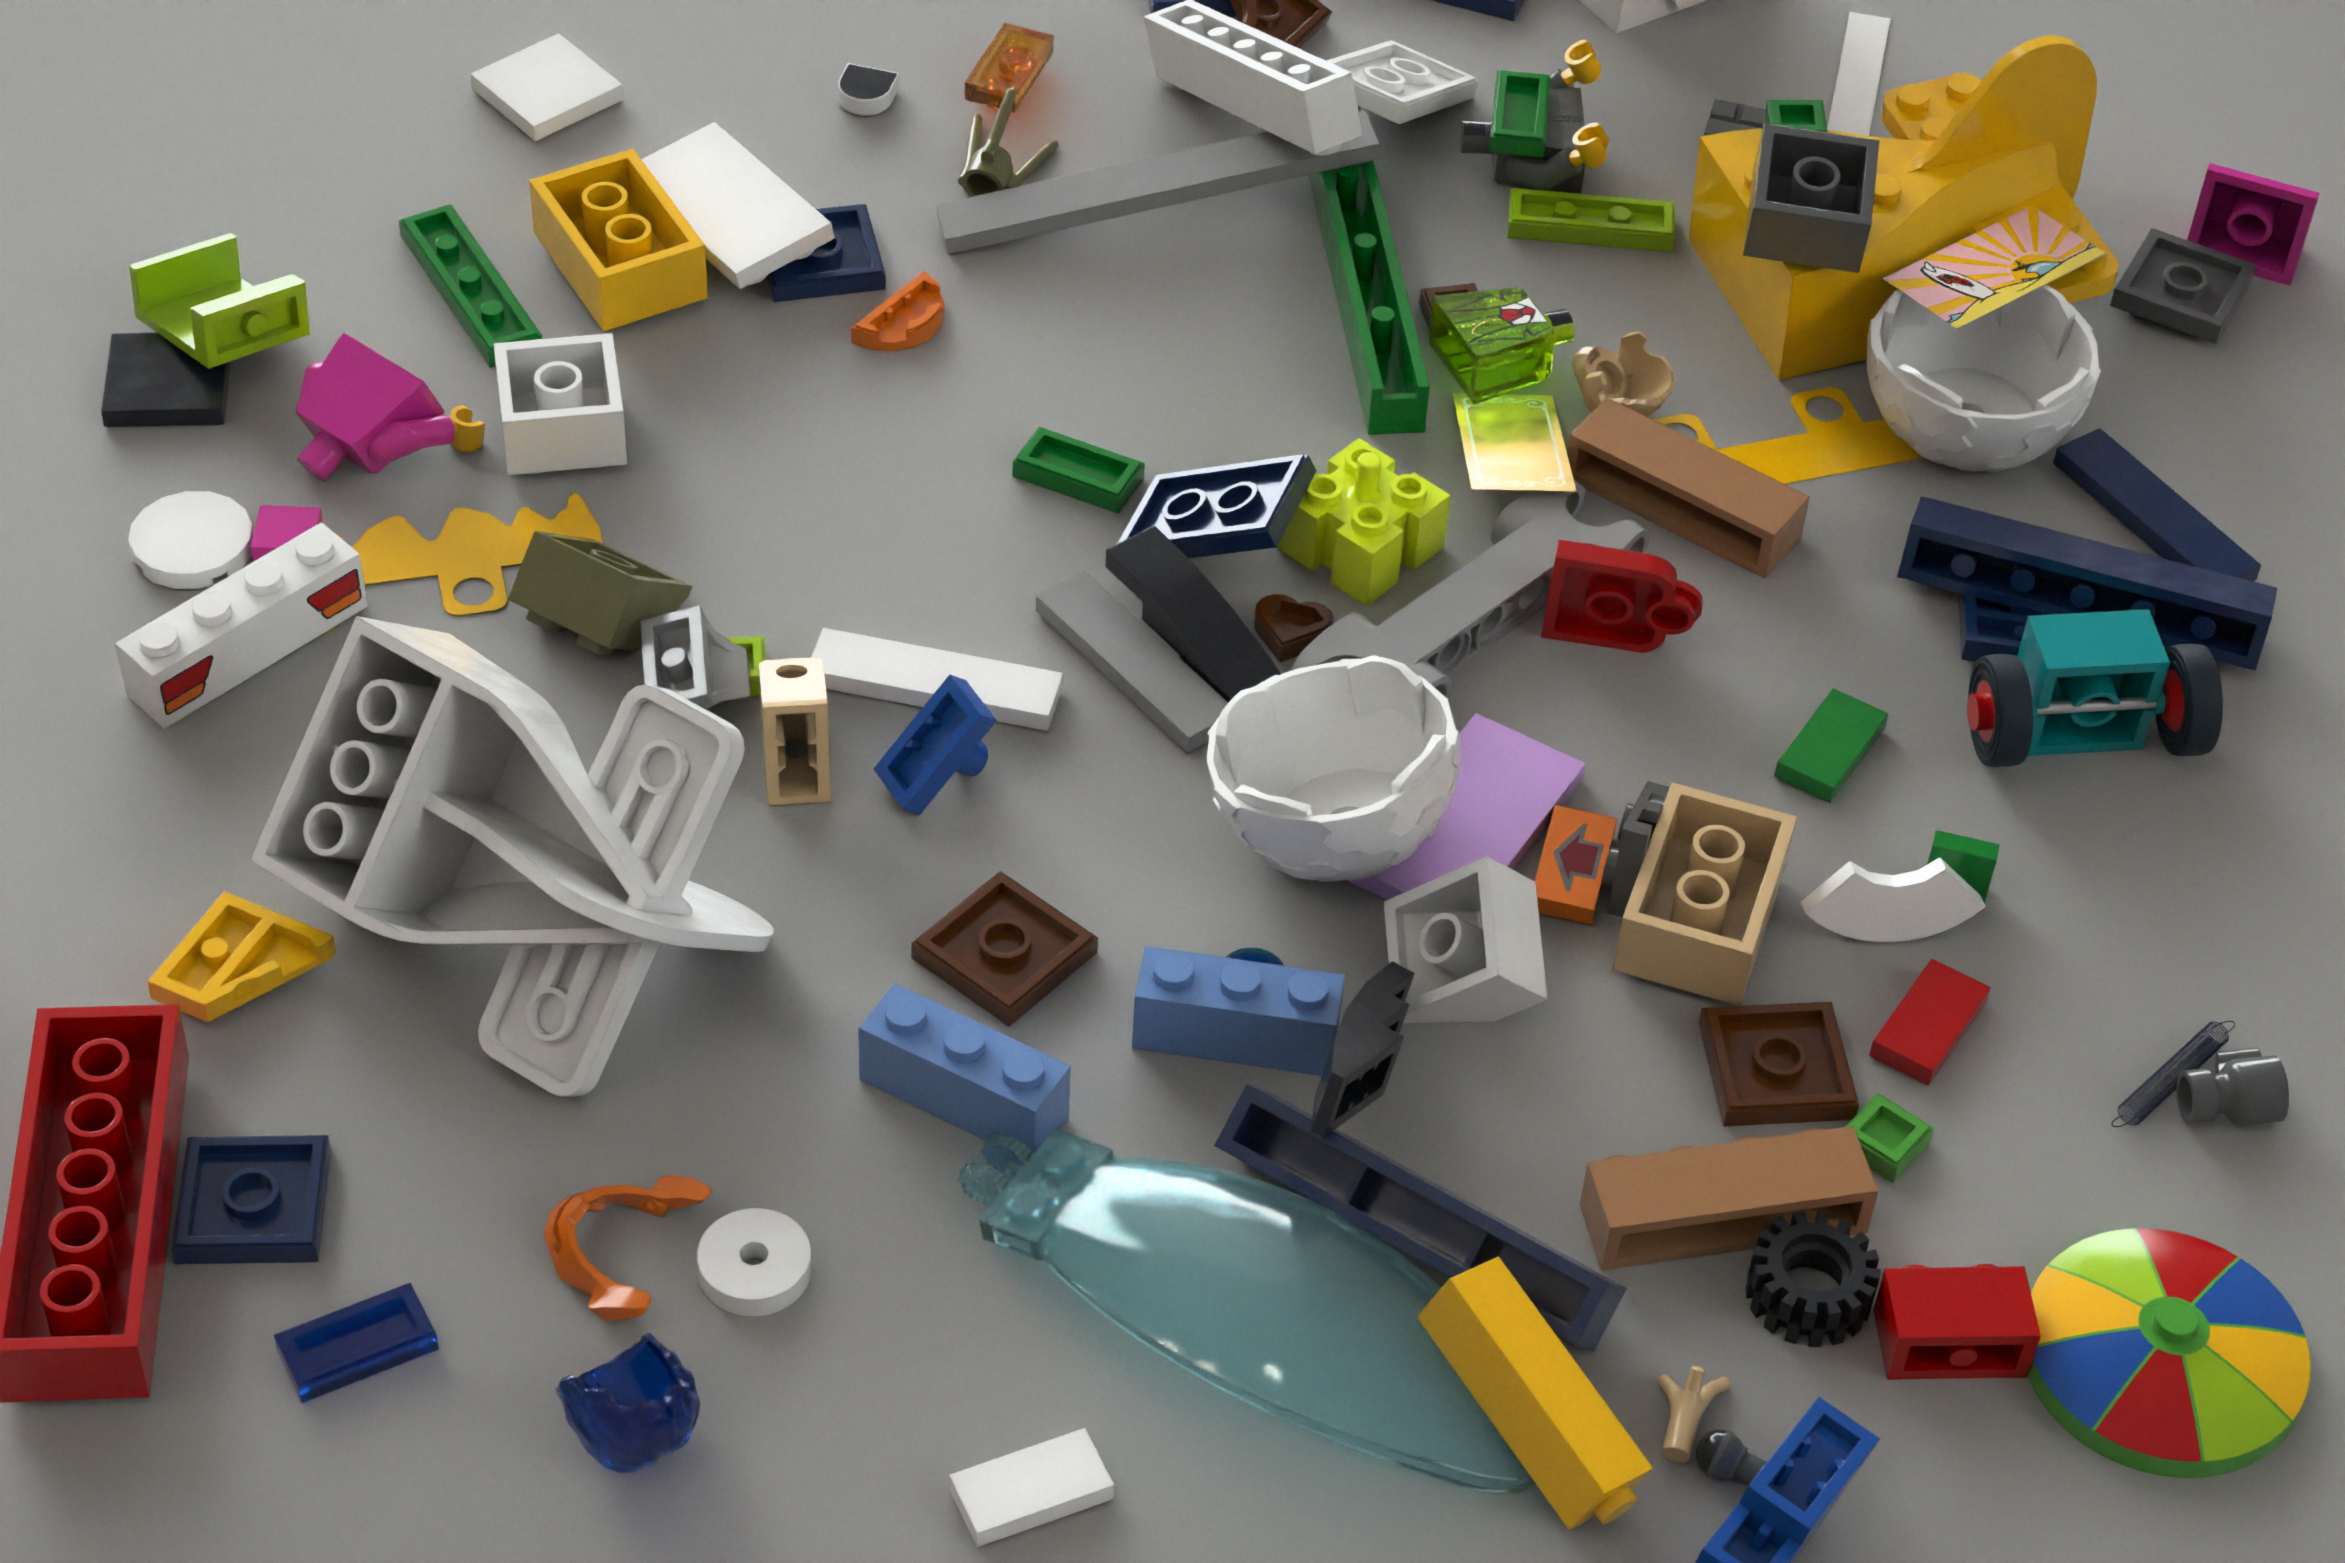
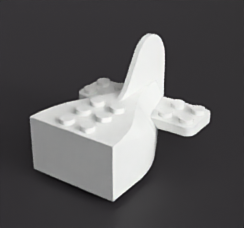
M356 616L250 859L254 864L346 919L379 935L418 944L461 947L511 946L494 991L480 1020L478 1028L479 1042L482 1049L490 1057L549 1093L560 1097L584 1096L592 1091L598 1083L660 945L665 943L692 948L760 952L767 949L774 933L772 925L750 908L712 889L689 881L743 759L745 751L744 739L740 731L733 724L669 689L647 684L636 686L628 691L622 700L609 732L587 775L565 725L549 703L533 689L449 633Z

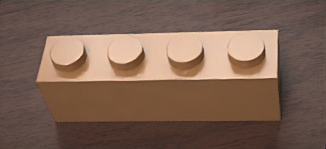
M1606 398L1570 433L1567 455L1573 479L1585 489L1763 578H1766L1801 540L1810 496L1616 401Z
M1848 1126L1833 1129L1812 1128L1797 1134L1767 1138L1746 1137L1731 1143L1701 1147L1680 1146L1665 1152L1635 1156L1614 1155L1603 1160L1587 1162L1579 1205L1602 1271L1751 1250L1757 1245L1758 1237L1764 1228L1770 1231L1772 1221L1782 1216L1790 1226L1792 1215L1795 1212L1805 1211L1807 1222L1809 1223L1815 1222L1817 1212L1829 1214L1827 1225L1836 1228L1842 1218L1852 1224L1849 1236L1857 1235L1860 1232L1867 1233L1879 1190L1854 1127Z

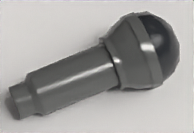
M1718 1429L1709 1431L1701 1438L1696 1448L1695 1459L1698 1467L1711 1479H1729L1733 1481L1735 1478L1749 1485L1766 1464V1461L1747 1452L1748 1448L1743 1445L1735 1433L1729 1430Z

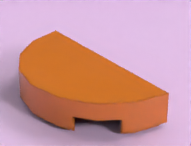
M925 271L920 273L851 327V343L870 350L898 351L916 347L931 339L943 324L944 300L940 294L939 283Z

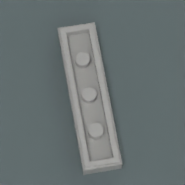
M1082 571L1036 595L1035 611L1187 753L1209 742V735L1207 733L1228 702L1088 573Z

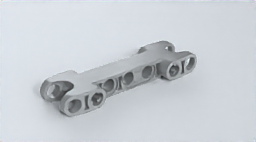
M1575 480L1576 492L1528 491L1511 502L1496 519L1491 531V542L1494 544L1492 547L1378 625L1359 612H1352L1326 628L1306 646L1297 657L1291 671L1298 668L1336 662L1341 659H1363L1370 656H1378L1405 664L1417 676L1423 677L1449 699L1453 687L1452 680L1448 677L1449 674L1546 607L1558 539L1645 553L1649 542V531L1634 520L1618 521L1607 526L1586 525L1576 520L1575 516L1581 509L1585 499V488Z

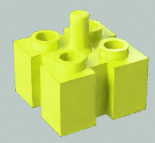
M1358 438L1328 460L1327 474L1314 475L1276 548L1311 571L1321 564L1332 570L1331 584L1368 607L1398 583L1401 564L1414 571L1444 548L1451 495L1415 472L1398 476L1394 473V459Z

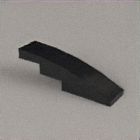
M1155 525L1106 549L1105 567L1143 602L1142 620L1180 655V659L1228 703L1241 690L1253 688L1274 675H1281L1269 655L1229 603L1194 563Z
M1393 961L1390 962L1364 984L1346 1008L1314 1097L1311 1132L1324 1138L1384 1095L1404 1038L1399 1033L1410 1005L1405 1000L1415 974L1414 972Z

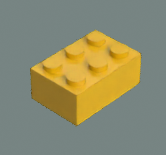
M633 148L529 180L534 234L603 332L708 298L705 244Z

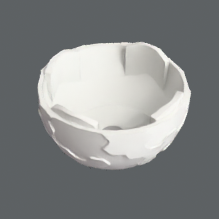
M2046 284L1958 329H1955L1912 298L1896 289L1893 295L1883 304L1876 316L1870 321L1867 335V373L1870 388L1882 417L1897 438H1902L1919 455L1937 464L1958 468L1960 471L1996 473L2019 467L2043 455L2058 444L2082 417L2092 399L2101 373V369H2099L2098 344L2092 332L2094 329L2073 305L2067 302L2061 293Z
M1370 656L1363 659H1341L1336 662L1298 668L1281 675H1274L1253 688L1241 690L1234 696L1207 733L1209 735L1207 765L1214 792L1213 801L1229 829L1267 865L1297 879L1318 880L1322 882L1347 880L1350 882L1378 875L1388 868L1405 861L1419 848L1418 846L1426 838H1431L1450 806L1458 781L1461 761V735L1456 729L1448 699L1423 677L1417 676L1405 664L1378 656Z

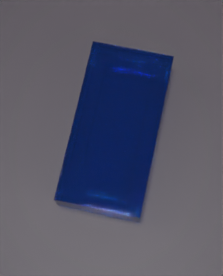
M411 1283L404 1284L274 1335L276 1350L301 1403L439 1350L437 1334Z

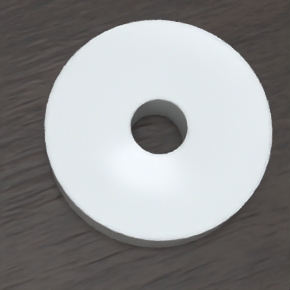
M748 1208L731 1212L715 1221L701 1237L697 1249L699 1283L703 1292L712 1303L732 1314L755 1317L779 1312L800 1298L808 1286L811 1277V1248L809 1239L802 1227L783 1213L763 1208ZM751 1259H759L764 1261L757 1265H750L745 1263L746 1261Z

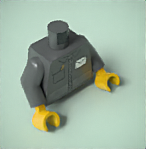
M1587 40L1575 42L1566 50L1564 57L1569 66L1568 69L1565 71L1557 69L1550 75L1544 158L1489 152L1491 122L1462 121L1461 153L1491 154L1493 180L1498 184L1533 190L1581 194L1585 165L1588 168H1596L1601 166L1606 160L1607 151L1605 148L1609 144V139L1600 124L1592 123L1585 126L1581 88H1574L1573 86L1577 81L1581 84L1593 83L1601 74V65L1596 58V52Z

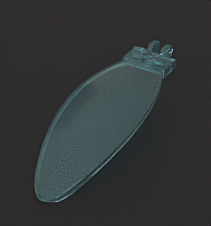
M1057 1128L1051 1132L1034 1154L1019 1139L1011 1136L1005 1137L1004 1134L1000 1135L997 1132L995 1135L992 1133L983 1143L984 1147L981 1153H983L987 1160V1164L993 1167L988 1165L982 1166L979 1162L975 1163L972 1161L971 1163L967 1162L960 1170V1175L956 1181L959 1182L964 1193H967L970 1198L972 1197L976 1201L980 1200L983 1204L990 1206L979 1219L984 1240L1035 1260H1044L1059 1278L1101 1314L1150 1349L1205 1382L1257 1409L1316 1435L1392 1464L1455 1485L1497 1494L1518 1493L1536 1485L1417 1319L1419 1313L1441 1287L1382 1240L1320 1204L1264 1181L1208 1166L1142 1157H1114L1113 1149ZM1003 1171L1008 1176L1014 1178L1009 1182L1000 1172Z

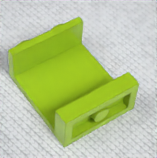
M231 233L129 265L135 317L208 369L310 334L305 282L291 274L253 287L241 279L237 237Z

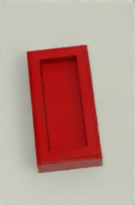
M1931 958L1874 1038L1869 1056L1930 1085L1986 1004L1991 987Z

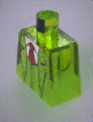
M1519 288L1433 296L1429 344L1473 404L1546 380L1552 370L1554 346L1570 343L1574 339V323L1566 309L1541 313L1527 293Z

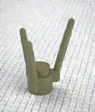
M1013 88L1007 89L988 140L981 149H979L983 119L979 114H975L972 117L964 168L958 178V183L963 186L970 197L1020 186L1059 146L1057 140H1050L1022 167L1013 173L1014 167L1010 154L999 146L1016 97V91Z

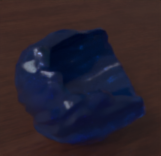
M651 1333L643 1335L641 1340L634 1343L631 1348L622 1351L611 1360L597 1365L590 1371L583 1372L576 1378L572 1375L562 1378L555 1388L556 1395L563 1403L568 1425L576 1433L587 1453L595 1458L603 1467L619 1473L635 1472L636 1470L643 1469L645 1466L649 1467L656 1463L661 1456H667L668 1453H673L675 1450L680 1449L688 1442L699 1416L700 1399L691 1371L682 1365L675 1352L663 1346Z

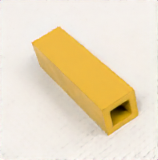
M1498 1256L1449 1278L1419 1313L1417 1319L1563 1523L1571 1530L1597 1517L1601 1524L1605 1525L1625 1513L1638 1500L1632 1490L1653 1467Z

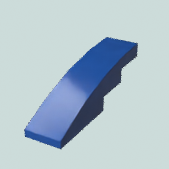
M1818 1396L1748 1485L1739 1503L1703 1547L1695 1563H1793L1874 1450L1880 1438Z

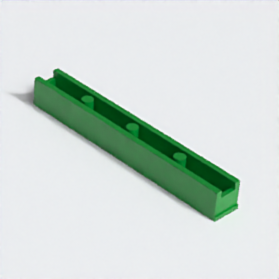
M1374 161L1310 174L1308 177L1368 435L1425 432L1430 385Z

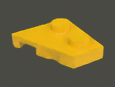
M224 891L147 981L150 997L162 1004H179L181 1012L205 1022H210L331 960L336 954L334 937L329 933Z

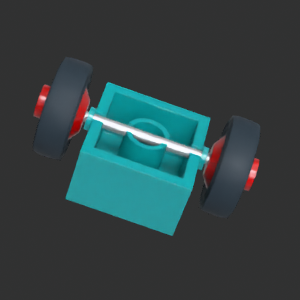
M2149 609L2028 616L2018 655L1993 654L1980 657L1976 660L1970 676L1967 717L1971 737L1978 758L1985 766L1989 767L2019 765L2025 761L2027 756L2143 750L2154 714L2160 738L2167 751L2172 755L2184 757L2210 753L2216 746L2221 731L2223 717L2222 686L2218 667L2212 653L2206 646L2199 644H2177L2164 648Z

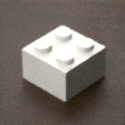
M612 333L494 343L508 475L538 474L551 471L627 465L624 412Z

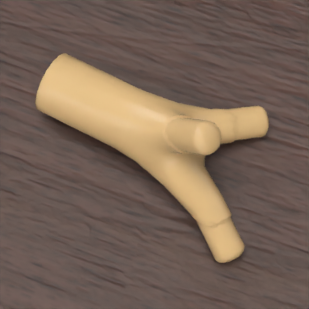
M1692 1366L1684 1390L1667 1374H1663L1658 1378L1657 1383L1668 1396L1670 1404V1420L1662 1447V1455L1666 1459L1676 1463H1685L1690 1460L1701 1416L1716 1395L1730 1388L1731 1383L1727 1377L1721 1376L1702 1386L1705 1370L1699 1366Z

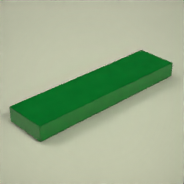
M451 204L399 220L401 237L489 367L496 366L494 343L542 339L540 331Z

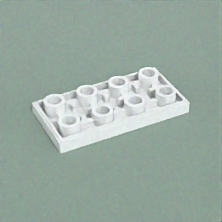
M715 122L641 159L705 244L706 259L739 289L763 281L769 273L794 260L808 257L816 248L835 238L832 224L828 219Z

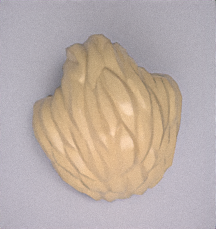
M1636 331L1623 336L1620 348L1616 353L1601 347L1587 346L1581 348L1572 359L1574 375L1583 394L1584 404L1589 412H1593L1606 398L1616 401L1646 417L1661 408V405L1665 403L1669 394L1674 390L1673 370L1664 356L1652 355L1647 350L1645 342L1648 337L1645 333Z

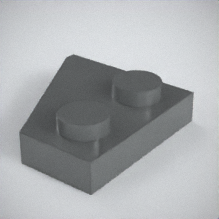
M1647 781L1635 805L1628 803L1625 808L1618 833V840H1620L1619 849L1611 847L1601 881L1602 885L1612 887L1608 914L1623 918L1670 787Z

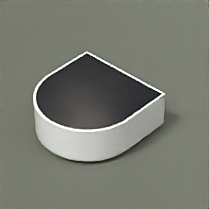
M848 63L838 82L840 105L846 111L860 116H871L885 111L889 108L899 90V73Z

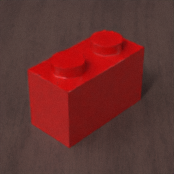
M1978 1264L1971 1267H1926L1923 1265H1907L1901 1268L1884 1269L1873 1313L1887 1380L2027 1378L2041 1335L2025 1266L1997 1267L1992 1264Z

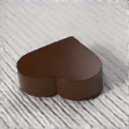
M1273 594L1263 597L1256 604L1254 628L1281 663L1299 656L1306 646L1333 624L1334 616L1330 609L1320 603L1309 601L1298 603L1292 597L1283 594Z

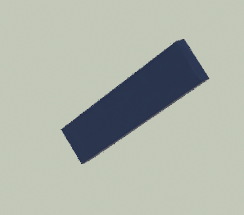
M2101 428L2057 447L2053 463L2162 558L2250 581L2257 580L2261 568L2259 562Z

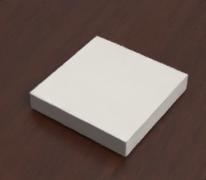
M559 33L470 74L472 89L534 141H538L624 100L623 84Z

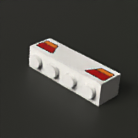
M321 522L115 643L127 696L165 729L368 607L360 554Z

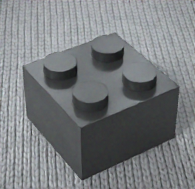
M1763 123L1752 175L1743 256L1859 273L1872 224L1880 140Z

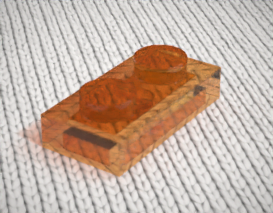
M1004 22L965 81V100L999 110L1007 89L1013 88L1016 91V97L1011 112L1015 113L1053 54L1054 35Z

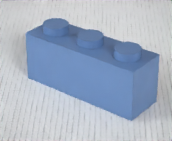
M1145 946L1134 998L1132 1049L1322 1076L1339 1029L1345 974Z
M896 983L858 1027L859 1080L1033 1164L1069 1118L1070 1065Z

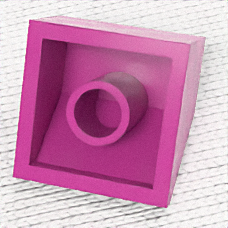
M2209 163L2187 240L2256 264L2253 276L2291 286L2320 193Z

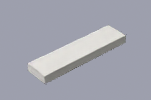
M822 628L811 658L823 660L825 684L828 690L924 707L949 674L969 683L996 718L997 722L1044 731L1049 730L1063 689L1062 672L828 628Z

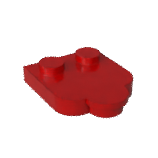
M1558 539L1541 638L1646 653L1659 648L1664 643L1666 634H1681L1691 629L1702 613L1703 598L1694 586L1677 580V573L1673 565L1659 556Z

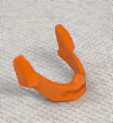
M662 1176L652 1189L630 1185L600 1186L566 1197L550 1212L544 1233V1239L557 1276L591 1296L588 1308L605 1322L636 1318L644 1314L651 1301L650 1293L631 1286L615 1283L586 1259L577 1244L576 1226L586 1211L598 1213L608 1203L634 1207L657 1217H663L667 1210L692 1206L705 1201L712 1192V1189L693 1178Z

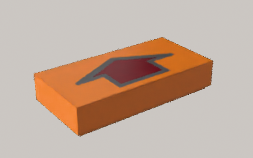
M1559 805L1554 806L1535 877L1539 914L1592 925L1602 886L1601 881L1615 834L1617 818Z

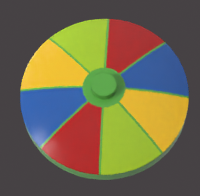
M2123 1229L2101 1233L2070 1246L2057 1255L2038 1277L2031 1291V1296L2041 1337L2028 1373V1379L2036 1395L2053 1418L2073 1437L2093 1451L2121 1465L2155 1475L2176 1478L2211 1477L2237 1471L2264 1458L2286 1438L2294 1426L2310 1383V1351L2305 1333L2294 1310L2282 1293L2256 1268L2235 1254L2206 1240L2187 1234L2159 1229Z

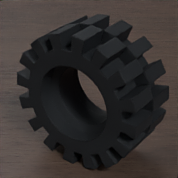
M1805 1211L1795 1212L1792 1215L1790 1226L1781 1216L1772 1221L1770 1231L1764 1228L1758 1237L1757 1245L1754 1247L1745 1288L1746 1299L1752 1298L1750 1310L1755 1318L1766 1314L1763 1327L1772 1334L1780 1326L1786 1328L1784 1341L1796 1344L1798 1334L1808 1335V1347H1821L1824 1335H1828L1832 1346L1843 1343L1846 1332L1854 1337L1861 1330L1863 1321L1867 1322L1880 1280L1881 1269H1877L1879 1257L1876 1249L1867 1251L1870 1241L1863 1232H1860L1851 1238L1849 1234L1852 1224L1842 1218L1836 1228L1827 1225L1829 1218L1827 1213L1817 1212L1815 1222L1809 1223L1807 1222ZM1799 1267L1814 1268L1831 1276L1839 1287L1827 1291L1811 1290L1797 1284L1786 1272Z

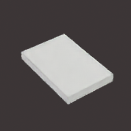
M1392 40L1326 60L1352 73L1357 106L1397 124H1402L1473 99L1479 83L1476 77Z

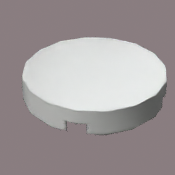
M184 491L162 497L145 507L131 523L128 542L135 566L137 564L142 568L143 576L152 583L172 589H201L214 585L213 578L219 577L226 572L229 577L245 566L252 556L250 547L254 532L246 509L232 498L210 491Z

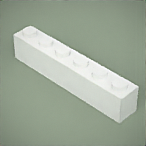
M1186 0L1144 16L1156 77L1232 115H1236L1256 125L1258 128H1262L1285 141L1295 144L1313 155L1322 156L1336 153L1343 148V143L1363 136L1351 72L1193 0Z

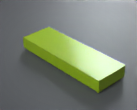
M1511 188L1507 238L1672 252L1675 239V202Z

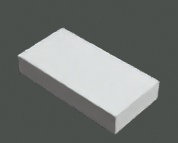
M1086 1428L949 1475V1490L976 1547L1102 1504L1114 1498V1483Z

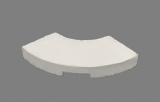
M1941 858L1934 860L1919 870L1897 875L1868 872L1849 861L1800 902L1805 914L1821 926L1849 938L1870 942H1902L1925 938L1957 926L1986 907L1980 894Z

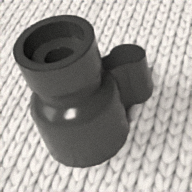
M2258 1048L2216 1052L2215 1074L2209 1069L2203 1068L2181 1070L2177 1077L2178 1107L2183 1120L2187 1124L2214 1121L2218 1114H2224L2236 1125L2281 1122L2287 1116L2289 1088L2285 1069L2276 1055L2262 1056Z

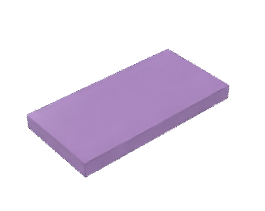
M1475 713L1460 732L1461 761L1455 793L1446 814L1431 838H1426L1408 859L1398 865L1392 866L1378 875L1350 881V883L1388 900L1486 856L1514 870L1550 823L1554 806H1563L1583 780L1586 763Z

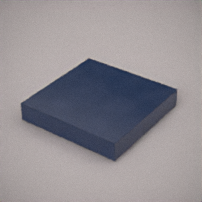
M866 204L816 209L831 222L835 238L816 248L808 257L794 260L767 275L774 302L886 290V274Z
M329 1135L188 1137L171 1249L174 1263L319 1262L331 1155Z

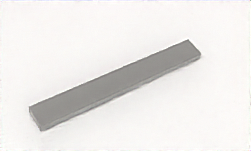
M1362 110L1359 111L1363 136L1343 143L1341 150L1329 155H1313L1309 151L1267 131L936 204V210L947 253L954 254L1381 159L1380 144L1367 111Z

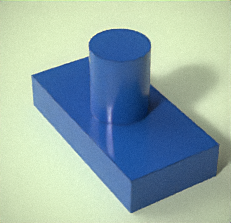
M949 674L873 769L903 810L920 815L955 772L972 777L978 775L984 769L988 760V750L981 740L997 720L966 680Z

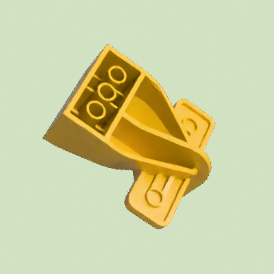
M2057 35L2041 36L2024 42L2008 52L1991 68L1983 80L1969 73H1956L1889 90L1884 95L1881 120L1893 138L1864 136L1827 130L1828 133L1880 140L1872 224L1859 273L1743 256L1752 175L1762 128L1701 136L1699 139L1689 242L1778 380L1867 360V335L1870 321L1897 289L1883 278L2031 205L2106 253L2046 285L2061 293L2068 303L2110 293L2115 287L2119 263L2073 201L2081 177L2096 101L2097 77L2095 68L2083 49L2071 39Z

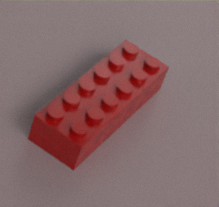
M179 1004L37 1008L0 1254V1403L150 1397L189 1064V1053Z

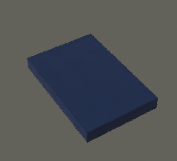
M1301 454L1155 475L1118 543L1155 525L1188 559L1276 548L1317 470L1309 454Z

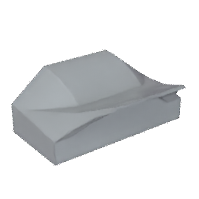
M700 605L640 621L644 684L669 689L704 709L719 703L751 696L746 648L730 642L717 633L706 619Z

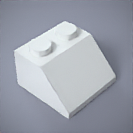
M1486 856L1384 901L1389 963L1393 961L1415 973L1405 1000L1410 1005L1403 1023L1495 1022L1548 1000L1535 881Z

